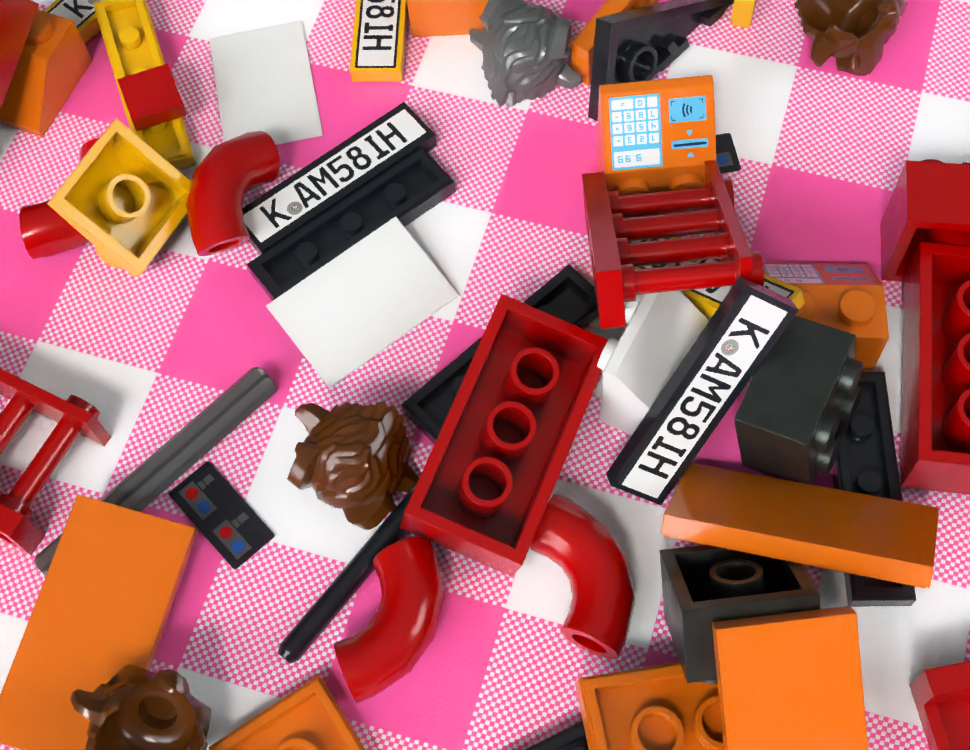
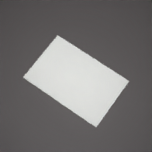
M302 20L209 38L224 142L242 134L255 131L268 133L276 145L323 136Z
M395 216L267 304L266 307L325 384L331 388L453 301L459 294Z

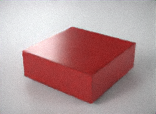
M168 63L117 79L136 131L187 115Z

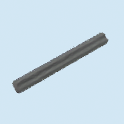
M258 366L252 367L100 501L141 512L275 393L276 386L271 377ZM62 534L35 556V565L45 577Z

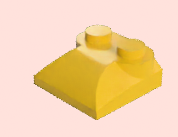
M116 118L47 204L95 245L97 254L106 264L117 269H125L133 277H136L144 272L187 214L186 202L191 181Z

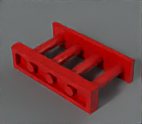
M716 160L704 161L705 187L618 196V190L607 191L604 172L582 174L586 230L601 329L626 326L624 302L636 301V295L731 286L732 288L739 276L764 286L760 251H750L734 209L732 180L722 178ZM709 233H713V234H714V235H705V236H696V237H686V238H676V239H666V240H656V241H646V242L628 243L629 241H639V240H649V239H659V238H669V237H679V236H689V235H699V234H709ZM722 258V261L638 270L633 269V267Z
M0 368V395L10 399L0 414V456L32 411L58 423L8 495L1 493L0 539L32 555L45 535L28 520L33 513L29 508L79 434L104 447L111 436L97 419L100 415L99 410L84 399L70 395L67 400H64Z

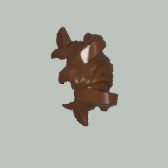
M797 0L794 6L799 10L798 16L801 18L800 23L803 26V32L814 40L810 58L817 67H822L833 56L836 59L838 71H844L856 76H866L871 74L880 62L884 44L895 34L899 23V16L903 17L908 2L906 0Z
M344 402L340 406L335 405L331 411L314 403L300 405L295 410V416L304 424L309 435L305 438L304 442L296 444L294 450L296 458L293 461L287 480L299 490L312 487L318 500L333 508H342L349 523L364 530H371L378 526L390 512L396 510L392 495L396 491L408 493L419 480L413 468L408 465L412 448L409 445L410 440L406 436V427L402 425L404 421L403 414L398 415L395 406L387 407L386 402L365 406L358 403Z
M128 664L106 684L99 685L94 692L80 689L72 692L70 700L74 709L90 720L85 750H207L208 743L206 742V737L210 725L211 708L190 694L189 685L185 677L175 670H159L155 673Z

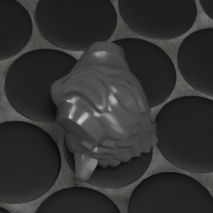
M523 0L488 1L483 13L479 16L485 29L478 30L472 28L469 30L470 42L482 51L483 63L481 68L484 71L485 79L488 81L487 86L492 90L491 98L493 100L496 99L499 106H503L506 103L508 107H513L525 99L543 98L547 92H552L555 85L568 89H573L580 85L582 76L576 73L567 61L571 52L569 41L572 22L560 15H556L547 7L528 5Z

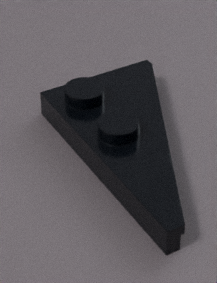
M670 0L596 18L588 118L598 121L599 85L650 81L655 74L663 72L689 47L686 37L700 24L711 27L723 16L725 10L734 3V0Z

